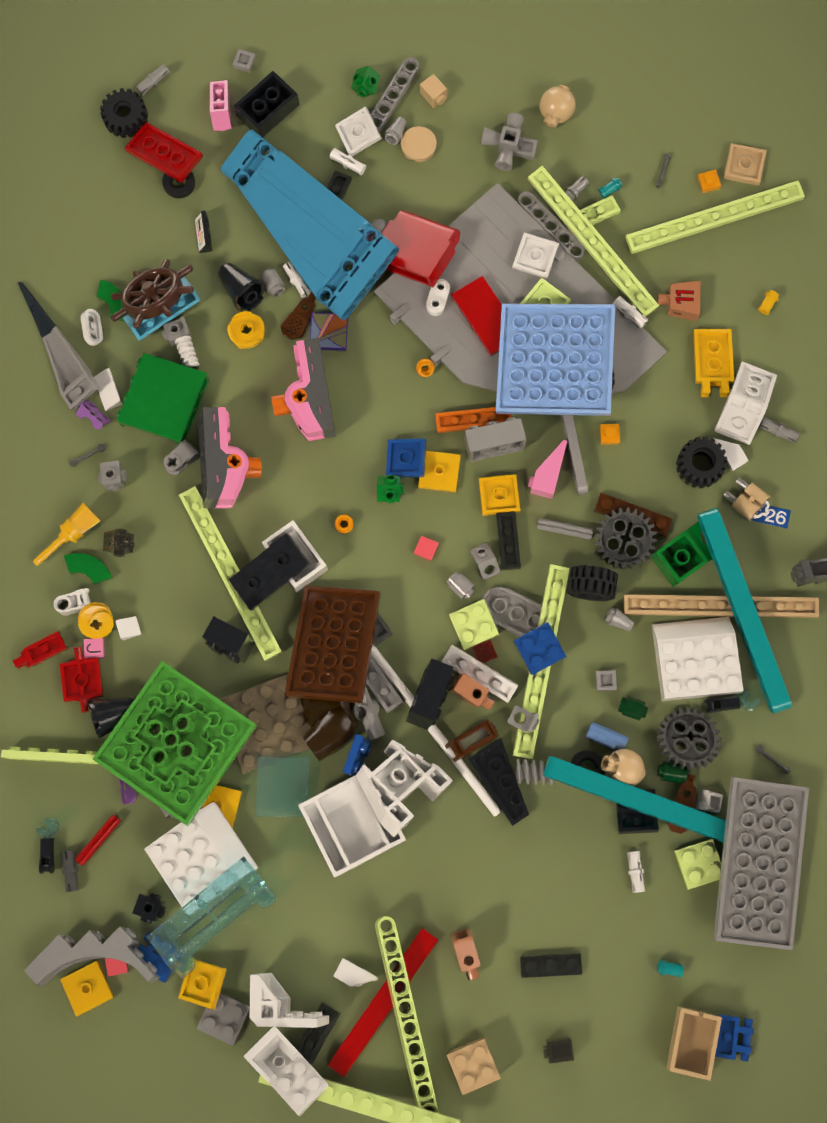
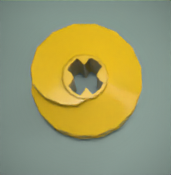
M93 602L82 607L78 614V626L82 634L92 639H100L112 631L114 626L113 616L107 605Z

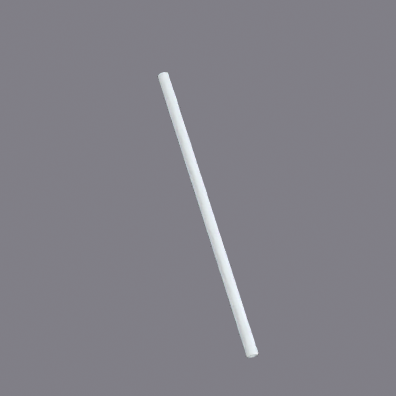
M372 644L371 657L411 708L414 696L375 645ZM436 724L434 726L431 725L428 729L429 733L494 817L497 816L502 810L462 759L457 762L453 761L456 755L451 747L448 749L445 747L449 741Z

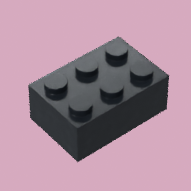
M272 71L233 106L236 116L250 130H254L261 137H264L300 104L298 94Z
M213 616L202 636L206 641L205 644L212 651L219 655L225 654L229 660L237 664L239 661L245 664L255 645V642L248 633Z
M431 658L424 670L405 722L426 730L431 725H435L442 711L439 708L445 702L448 694L445 690L448 689L454 678V674H452L453 666Z

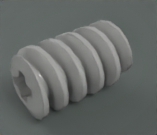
M517 759L516 778L519 784L522 783L523 779L526 780L527 784L533 779L534 784L537 785L540 779L543 785L549 780L550 785L553 786L555 780L543 776L546 765L544 766L542 760H539L538 765H536L535 760H531L530 765H528L527 759H524L520 765L519 759Z

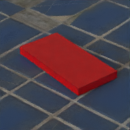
M147 122L125 146L127 153L181 183L203 158V154L200 151Z
M481 276L452 293L451 297L489 355L492 356L499 352L502 304L485 278Z

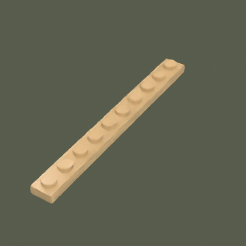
M623 596L625 615L734 617L727 596ZM752 597L759 617H819V598Z

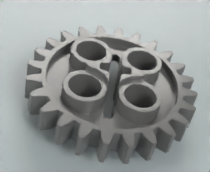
M627 507L626 512L619 508L618 514L612 510V517L607 514L605 515L606 522L603 520L599 521L603 526L602 528L596 527L600 534H596L594 537L599 538L600 541L596 542L595 545L601 546L597 552H604L601 557L602 559L609 558L607 564L614 561L615 568L618 564H621L622 569H624L626 564H628L629 568L632 569L633 563L638 567L640 566L639 560L647 562L644 557L645 555L652 556L649 549H656L651 544L657 542L656 539L652 538L657 532L651 531V528L655 526L654 524H647L650 518L643 519L644 512L638 516L637 509L630 513L629 507ZM617 521L625 523V529L621 532L617 531L614 527ZM632 522L633 525L628 535L631 541L626 542L623 553L620 555L619 550L623 542L620 536L626 534L628 525ZM635 527L642 528L643 536L641 538L634 537L633 529ZM610 539L618 541L619 546L617 549L611 550L608 547ZM629 545H634L637 548V553L634 556H629L626 553V548Z
M689 707L686 708L685 712L681 708L678 709L677 713L671 711L670 716H665V721H661V728L657 730V733L660 735H658L656 740L661 741L658 748H664L661 755L668 754L666 761L668 762L673 759V766L679 763L682 770L685 765L688 766L689 771L692 770L693 766L699 770L701 764L707 767L708 762L712 763L714 761V757H717L719 754L717 750L721 748V745L718 743L722 737L716 736L720 730H714L717 723L710 724L711 717L709 716L705 719V712L699 715L696 708L693 713L690 712ZM675 727H680L683 732H678ZM694 727L700 728L702 733L697 732ZM676 745L682 746L684 751L678 750ZM695 746L702 747L703 751H698Z

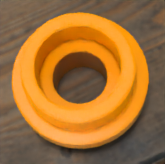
M421 359L416 365L417 373L423 377H429L435 370L434 363L430 359ZM428 365V368H422L423 366Z
M343 514L336 518L335 528L338 532L345 534L353 529L354 522L349 515ZM345 521L348 523V525L346 527H342L341 523Z

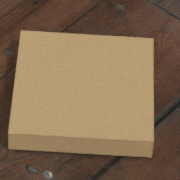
M731 143L723 179L759 186L767 150Z

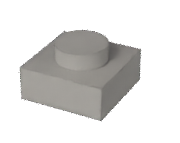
M238 49L232 64L233 68L250 73L256 56L254 53Z
M616 670L595 672L596 691L617 690Z

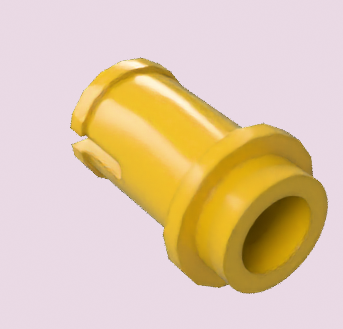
M773 290L765 293L766 297L758 308V311L762 314L769 315L774 303L779 300V294Z

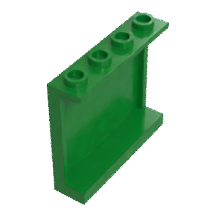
M143 353L142 358H139L137 361V371L130 379V389L124 395L123 407L117 413V422L122 427L126 425L175 441L179 445L188 437L209 377L206 372Z

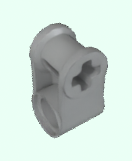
M187 440L182 441L164 458L163 463L166 471L173 476L180 474L199 457L200 453Z

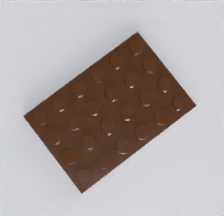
M305 586L285 688L286 697L363 703L381 596L380 591Z

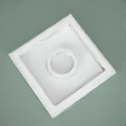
M366 106L335 125L348 154L352 156L382 139Z
M524 232L512 268L548 279L559 243Z

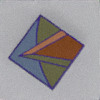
M311 313L310 339L319 338L321 350L347 351L348 318L341 320L334 313Z

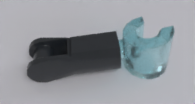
M746 691L741 698L739 696L704 700V703L707 704L706 713L740 709L741 707L751 711L759 705L760 698H756L753 703H749L747 698L750 692ZM714 702H719L720 708L715 709Z
M45 818V823L49 827L48 830L45 827L36 828L38 834L43 836L40 839L39 873L49 872L53 874L55 870L54 838H51V836L58 832L59 823L54 818ZM45 858H49V864H45Z

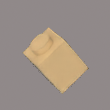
M433 74L420 84V94L435 108L446 101L447 88Z

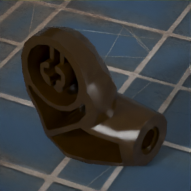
M301 698L305 721L311 727L302 738L319 761L343 749L353 740L358 723L352 713L351 702Z

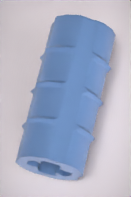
M593 721L585 737L615 751L625 749L629 737Z

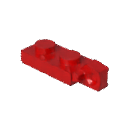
M57 631L23 648V651L20 652L22 656L12 661L18 669L24 666L30 668L68 648L60 632Z

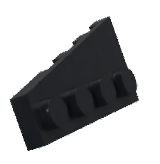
M499 738L468 759L512 826L529 815L502 738Z

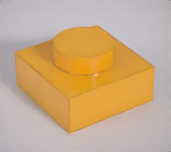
M716 170L698 174L697 178L702 193L721 188Z
M600 424V444H619V424Z

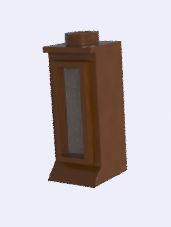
M487 719L450 740L445 747L446 749L451 747L456 755L453 761L457 762L497 738V728Z

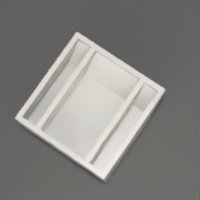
M729 617L652 624L661 701L740 694L744 691L736 634Z
M356 775L298 805L334 878L407 841L402 831L393 837L379 823Z
M212 802L200 809L189 826L182 822L144 849L187 916L197 913L259 868L216 802Z

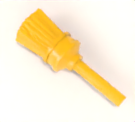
M82 503L69 519H66L63 524L59 525L61 533L58 534L59 537L33 560L34 564L39 566L64 542H78L77 540L84 536V532L100 522L99 518Z

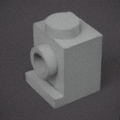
M184 316L180 317L181 319L163 325L165 329L162 330L164 340L169 341L171 346L176 345L175 340L179 337H191Z

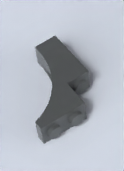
M827 558L799 561L791 571V578L794 583L796 582L797 587L810 583H815L816 585L827 582Z

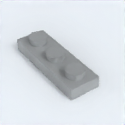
M370 656L366 684L388 714L404 702Z

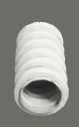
M182 336L177 338L175 344L177 345V350H179L178 354L180 355L182 365L198 369L200 364L196 357V352H194L195 349L191 342V337Z

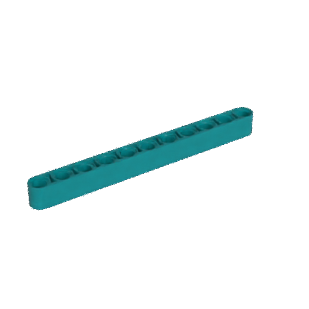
M713 508L697 514L699 525L767 705L772 714L792 707L789 694L720 512L717 508Z
M552 756L548 758L543 776L724 843L726 821L567 761Z

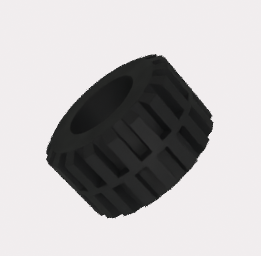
M696 437L694 441L691 439L683 446L676 461V465H678L676 470L677 473H681L679 475L681 480L683 478L686 479L684 483L687 485L692 483L691 487L694 488L698 485L700 489L706 485L710 487L719 480L727 467L726 462L728 461L727 456H724L726 453L725 449H720L722 446L720 443L715 444V440L711 439L709 441L708 437H703L702 440H700V437ZM697 454L706 456L710 460L712 468L708 471L696 469L692 464L691 457Z
M579 565L571 567L569 569L567 593L583 600H613L616 596L618 574L610 569L599 566Z

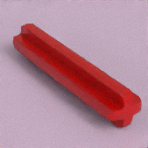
M116 815L110 816L77 855L75 860L78 864L85 865L119 825L121 820Z

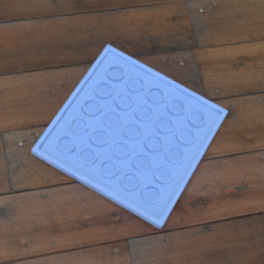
M502 304L496 414L611 416L615 304Z

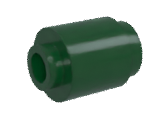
M628 696L627 698L622 697L618 712L640 721L641 717H646L648 707L645 706L646 702Z
M663 761L662 765H658L657 776H660L661 781L686 782L688 775L687 766L681 769V764L678 763L676 766H673L674 762Z

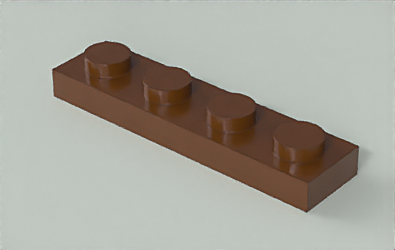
M600 493L594 512L604 516L607 514L612 517V510L618 514L619 508L626 512L627 507H629L630 513L637 509L638 516L644 512L643 519L650 518L647 523L648 525H655L651 528V531L657 532L656 535L666 538L673 520L672 518Z

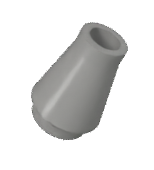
M397 117L395 122L385 131V140L389 144L396 145L401 142L406 120L402 117Z
M611 607L604 617L607 625L624 629L628 632L634 625V621L630 620L618 608L614 609Z

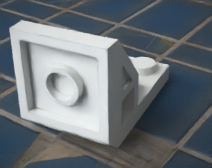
M742 361L714 431L750 445L768 407L777 375Z
M272 973L250 975V1019L257 1027L317 1028L329 1024V1015H323L321 1011L304 1013V1015L303 1011H291L290 1013L291 998Z
M275 1026L243 1056L299 1117L330 1086Z

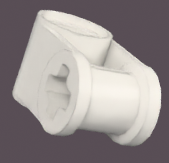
M80 589L58 596L54 600V608L63 616L80 612L82 607L90 603L89 589ZM68 602V607L61 610V603Z

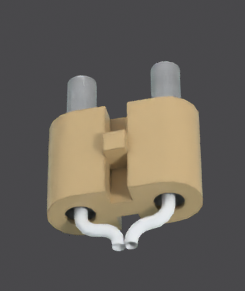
M738 478L735 483L744 489V493L738 498L728 491L723 495L733 503L731 507L749 521L754 517L760 518L770 513L768 512L770 506L768 501L771 496L753 482L749 485L741 478ZM767 504L765 508L766 513L757 515L758 511Z

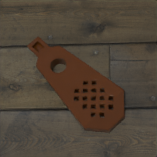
M313 292L310 293L308 298H303L280 326L284 337L290 340L302 338L311 313H313L316 306L314 303L316 297ZM304 305L309 306L307 310L302 309Z
M687 775L686 782L680 785L674 802L694 809L696 787L693 783L695 775ZM684 790L689 792L688 798L683 796ZM667 822L672 832L682 834L687 831L685 828Z

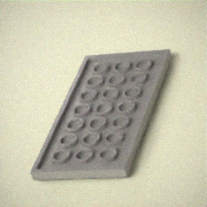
M731 777L713 940L793 950L809 788Z

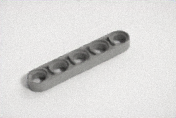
M413 57L406 58L370 114L373 121L377 120L380 122V125L377 127L379 132L383 130L419 71V62ZM412 63L416 66V68L414 70H408L406 66ZM399 78H405L407 82L405 84H399L397 80ZM391 92H396L398 94V97L395 99L389 98L388 94ZM382 106H387L389 111L381 113L379 109Z
M522 192L519 195L518 203L576 261L582 259L585 247L532 193ZM524 197H528L531 199V203L524 205L521 200ZM541 210L543 211L544 215L542 217H536L534 215V211ZM553 222L556 224V228L549 230L546 224ZM566 235L568 236L569 240L567 242H561L559 240V236ZM572 248H580L581 254L574 255L571 252Z
M561 415L576 491L578 495L587 494L588 486L573 415Z

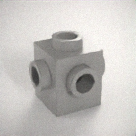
M119 461L100 463L101 473H98L99 484H102L108 491H118L119 488L125 487L124 481H127V474Z

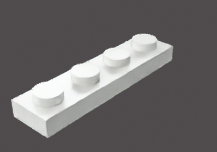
M454 645L450 646L442 660V663L453 666V670L460 674L465 673L487 688L489 692L507 703L519 686Z

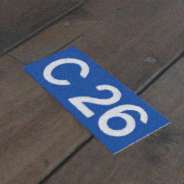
M767 505L760 509L757 515L766 513L765 508ZM769 506L768 512L770 513L767 516L754 517L751 520L788 528L791 511Z

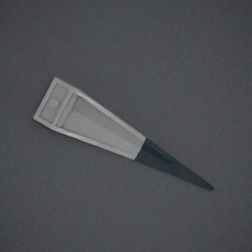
M18 282L42 337L60 394L69 409L75 410L99 386L91 375V370L22 282Z

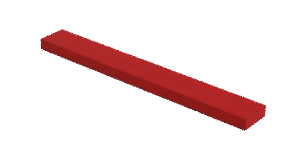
M423 928L403 955L409 982L438 941L437 938ZM397 963L392 972H396L399 969V963ZM387 979L328 1064L329 1067L343 1077L346 1076L393 1007ZM398 981L395 984V991L401 992L404 989V984L402 981Z

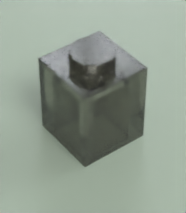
M570 1037L545 1040L546 1045L542 1046L544 1059L548 1058L549 1063L574 1061Z

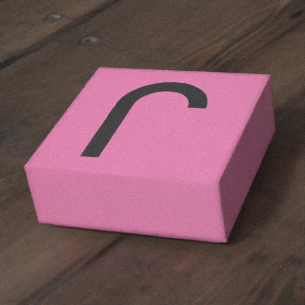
M104 638L84 639V658H105Z

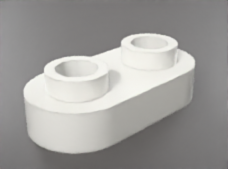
M439 279L434 288L431 287L426 303V310L430 315L438 316L445 309L450 285L444 279ZM441 285L444 289L439 290L437 287ZM437 302L439 305L434 307L432 304Z
M87 309L81 314L83 337L89 345L96 346L103 340L101 318L94 309Z

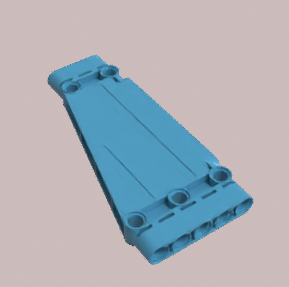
M249 130L223 163L221 172L239 187L317 300L341 320H346L398 254L399 247L254 130ZM376 234V238L370 241L371 236ZM353 264V268L348 271V266ZM330 293V298L325 301V296Z

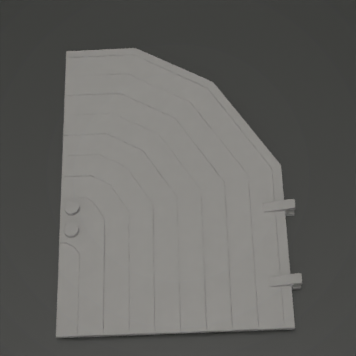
M498 183L449 225V227L460 231V239L454 248L456 253L439 278L446 280L450 285V292L442 314L433 316L426 310L430 286L396 273L374 290V293L393 311L390 315V322L395 326L401 320L434 354L430 359L435 367L442 362L462 383L497 392L499 352L492 356L489 355L452 299L451 294L483 276L501 304H520L542 278L512 268L524 232L557 242ZM559 244L548 279H543L570 298L571 302L569 304H613L615 299ZM441 285L437 287L439 290L444 289ZM434 302L432 305L437 307L439 304ZM616 307L613 352L615 384L612 394L626 391L667 353L643 327L639 328L629 318L626 319L625 315Z

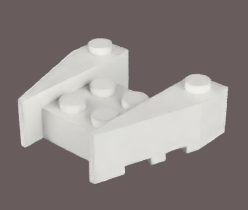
M392 740L384 750L389 758L373 772L364 764L356 774V778L379 823L395 837L414 817L401 803L419 787L433 802L447 789L453 780L438 765L426 762L419 754L414 755L407 751L405 746Z

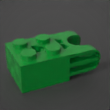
M696 522L651 556L673 587L712 560L708 546L701 540L702 530L699 522Z

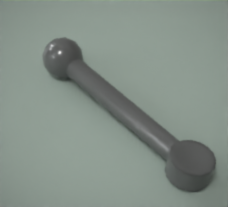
M668 153L664 155L665 160L656 185L658 188H660L668 160L671 159V155Z
M99 444L95 450L76 460H71L69 462L70 466L75 467L78 462L99 451L104 452L105 446Z
M761 745L756 746V753L763 754L780 767L784 774L791 772L789 767L783 766L766 753Z

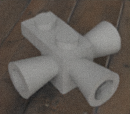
M509 113L507 115V126H503L501 134L487 127L483 131L481 145H499L498 152L500 154L494 165L503 171L512 170L513 156L534 160L538 140L520 137V128L525 118L518 113Z

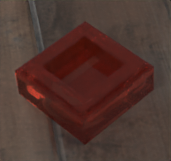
M491 640L472 646L477 660L483 664L498 658Z

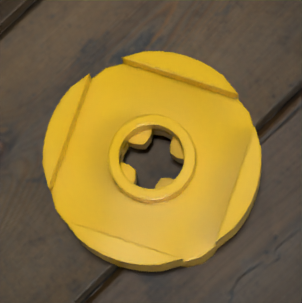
M243 311L233 316L227 329L232 343L240 349H250L263 342L265 326L261 317L249 311ZM245 326H247L248 329L252 328L248 334L241 332L244 330Z

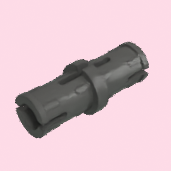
M75 850L61 852L64 867L62 874L65 876L66 892L79 890Z

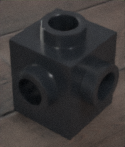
M150 893L149 896L139 894L132 914L141 916V921L152 924V921H159V918H163L166 911L165 901L160 900L161 896Z

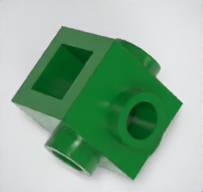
M369 66L359 68L353 76L351 89L363 98L374 95L378 89L381 75Z
M378 476L377 502H400V495H404V483H400V476Z

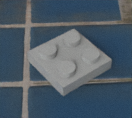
M220 992L216 1009H205L197 1029L234 1046L250 1011V1006Z

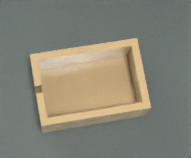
M677 1006L666 1069L671 1072L711 1081L722 1017Z

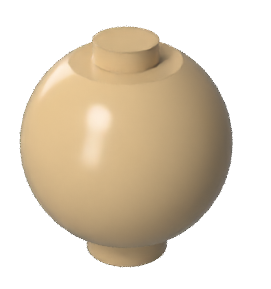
M567 86L551 87L542 95L539 107L541 114L545 118L544 124L556 128L558 123H564L572 117L576 102L573 94L569 91L570 88Z
M619 749L602 759L601 769L605 771L607 777L635 787L645 776L644 762L632 750Z

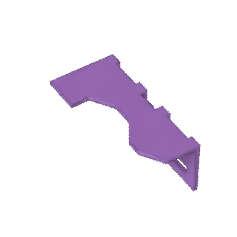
M90 400L81 403L76 412L80 419L83 417L89 418L95 429L101 430L104 424L112 422L103 412L100 413L98 411L99 408Z
M119 778L122 804L134 803L137 797L136 793L130 785Z

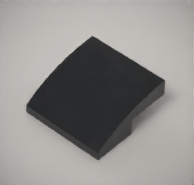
M655 789L645 790L656 795ZM616 803L618 834L654 833L659 831L658 818Z

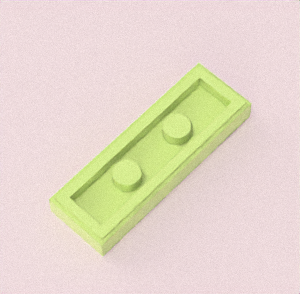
M613 195L580 211L593 226L619 214L621 210Z

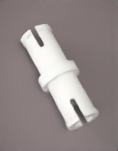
M336 148L330 154L331 160L343 165V168H349L359 175H362L366 169V164L355 160L352 155H346Z
M291 261L287 262L291 268L289 269L285 263L282 268L289 276L290 283L296 287L302 298L306 297L303 289L309 295L311 290Z
M621 296L614 301L613 304L625 315L624 317L626 319L629 318L639 328H642L647 323L648 318L636 310L637 307L630 305Z
M640 851L627 852L630 870L628 875L631 877L632 893L645 892L643 881L644 869H642Z

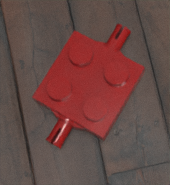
M74 647L75 659L70 662L59 663L63 701L65 703L78 701L80 702L81 713H88V700L104 696L100 659L98 657L83 658L82 647Z

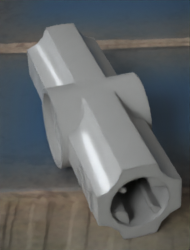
M365 686L363 703H355L353 712L355 717L362 721L369 740H373L385 735V731L377 715L379 713V705L374 699L370 698Z

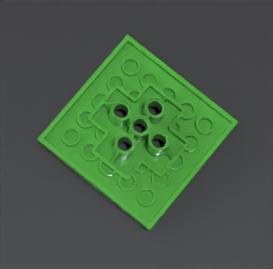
M161 661L93 757V760L183 824L189 826L258 725ZM187 720V726L181 729V722ZM160 726L159 733L154 735V728ZM175 736L176 742L173 745H169V739ZM188 747H191V754L189 756H185V750ZM164 753V759L158 762V755Z

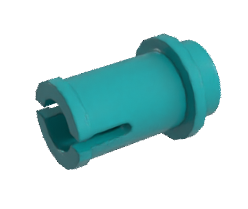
M618 177L611 178L609 183L598 188V192L605 199L616 190L620 191L623 185Z
M665 959L658 961L657 973H660L661 976L667 974L682 978L684 972L683 964L666 962Z

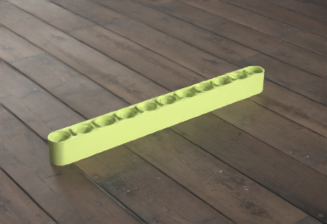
M382 916L376 920L375 929L415 1105L423 1109L431 1106L433 1112L439 1113L396 923L391 917ZM384 920H388L390 923V928L386 932L381 929V922ZM389 940H392L395 944L391 952H388L385 948V944ZM394 960L399 963V969L396 972L390 970V964ZM398 981H402L404 984V989L401 992L395 991V984ZM402 1002H407L409 1005L405 1013H401L399 1010ZM411 1022L413 1030L411 1033L406 1034L404 1026L406 1023ZM416 1043L418 1045L417 1052L410 1054L409 1046ZM417 1064H422L423 1070L421 1074L415 1075L414 1067ZM427 1085V1093L420 1096L418 1093L420 1086Z

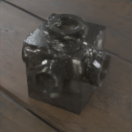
M120 528L104 532L103 551L113 553V556L125 557V554L133 553L135 546L134 534L127 533L126 529Z

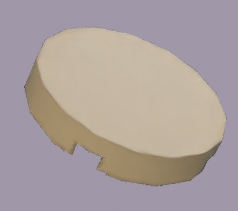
M412 127L404 133L401 139L402 153L407 159L415 160V162H423L430 159L437 147L435 135L426 127Z

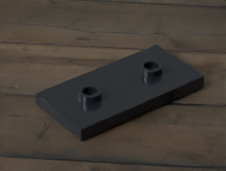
M286 533L228 580L248 609L252 611L307 568L310 562L291 535Z

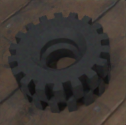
M120 88V92L113 90V95L108 93L106 95L107 100L103 99V106H100L103 122L110 133L113 132L114 136L118 137L120 134L121 138H125V135H128L129 138L133 137L132 133L136 134L148 122V112L142 97L135 91L132 93L131 89L127 88V92L124 91V88ZM122 108H129L131 110L130 114L125 117H119L117 112Z

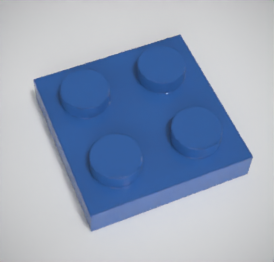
M424 438L388 440L386 475L400 476V478L424 477L426 440Z
M548 622L513 641L531 675L567 657Z
M355 735L343 773L350 777L358 773L364 765L366 756L368 757L371 753V742L364 736Z

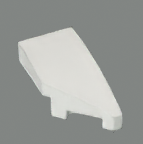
M714 439L715 444L720 443L722 445L721 450L725 449L726 453L724 456H727L728 461L726 463L730 470L734 471L749 461L739 444Z
M342 958L333 976L351 987H359L365 983L376 981L379 978Z

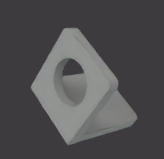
M487 543L470 550L483 580L500 573L496 557ZM488 565H493L494 569L492 572H484Z
M514 706L507 723L529 733L536 729L539 723L537 719L539 714H533L519 706ZM518 712L525 715L526 719L522 724H518L514 720V716Z

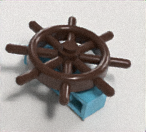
M165 259L159 268L150 269L141 274L137 270L133 271L134 279L126 286L124 291L111 295L112 300H121L123 306L122 309L111 315V320L116 322L123 317L132 333L140 341L199 302V296L184 277L193 271L191 265H187L178 272H175L169 268L170 260Z

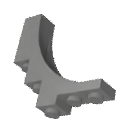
M119 927L107 940L101 932L89 930L77 944L71 936L59 934L24 970L36 985L45 986L54 976L74 964L90 959L109 958L126 962L135 967L148 982L155 983L160 978L156 973L157 968L151 962L147 963L143 959L144 954L135 947L139 941L135 938L137 936L136 933L129 927Z

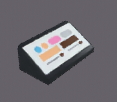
M203 210L194 221L199 253L212 252L209 220L206 211Z

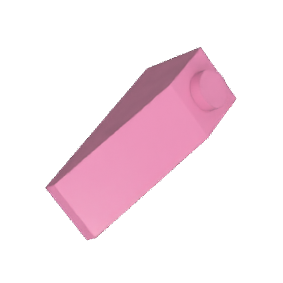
M227 80L210 82V115L214 131L232 129Z
M563 440L536 470L535 476L530 477L528 487H531V494L550 499L553 498L567 444L566 440Z

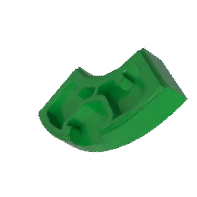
M100 280L96 297L109 306L111 318V315L123 308L121 300L114 301L111 299V295L121 291L112 283Z
M83 553L64 555L70 574H85L90 577L94 585L113 578L109 569L100 560L91 555Z

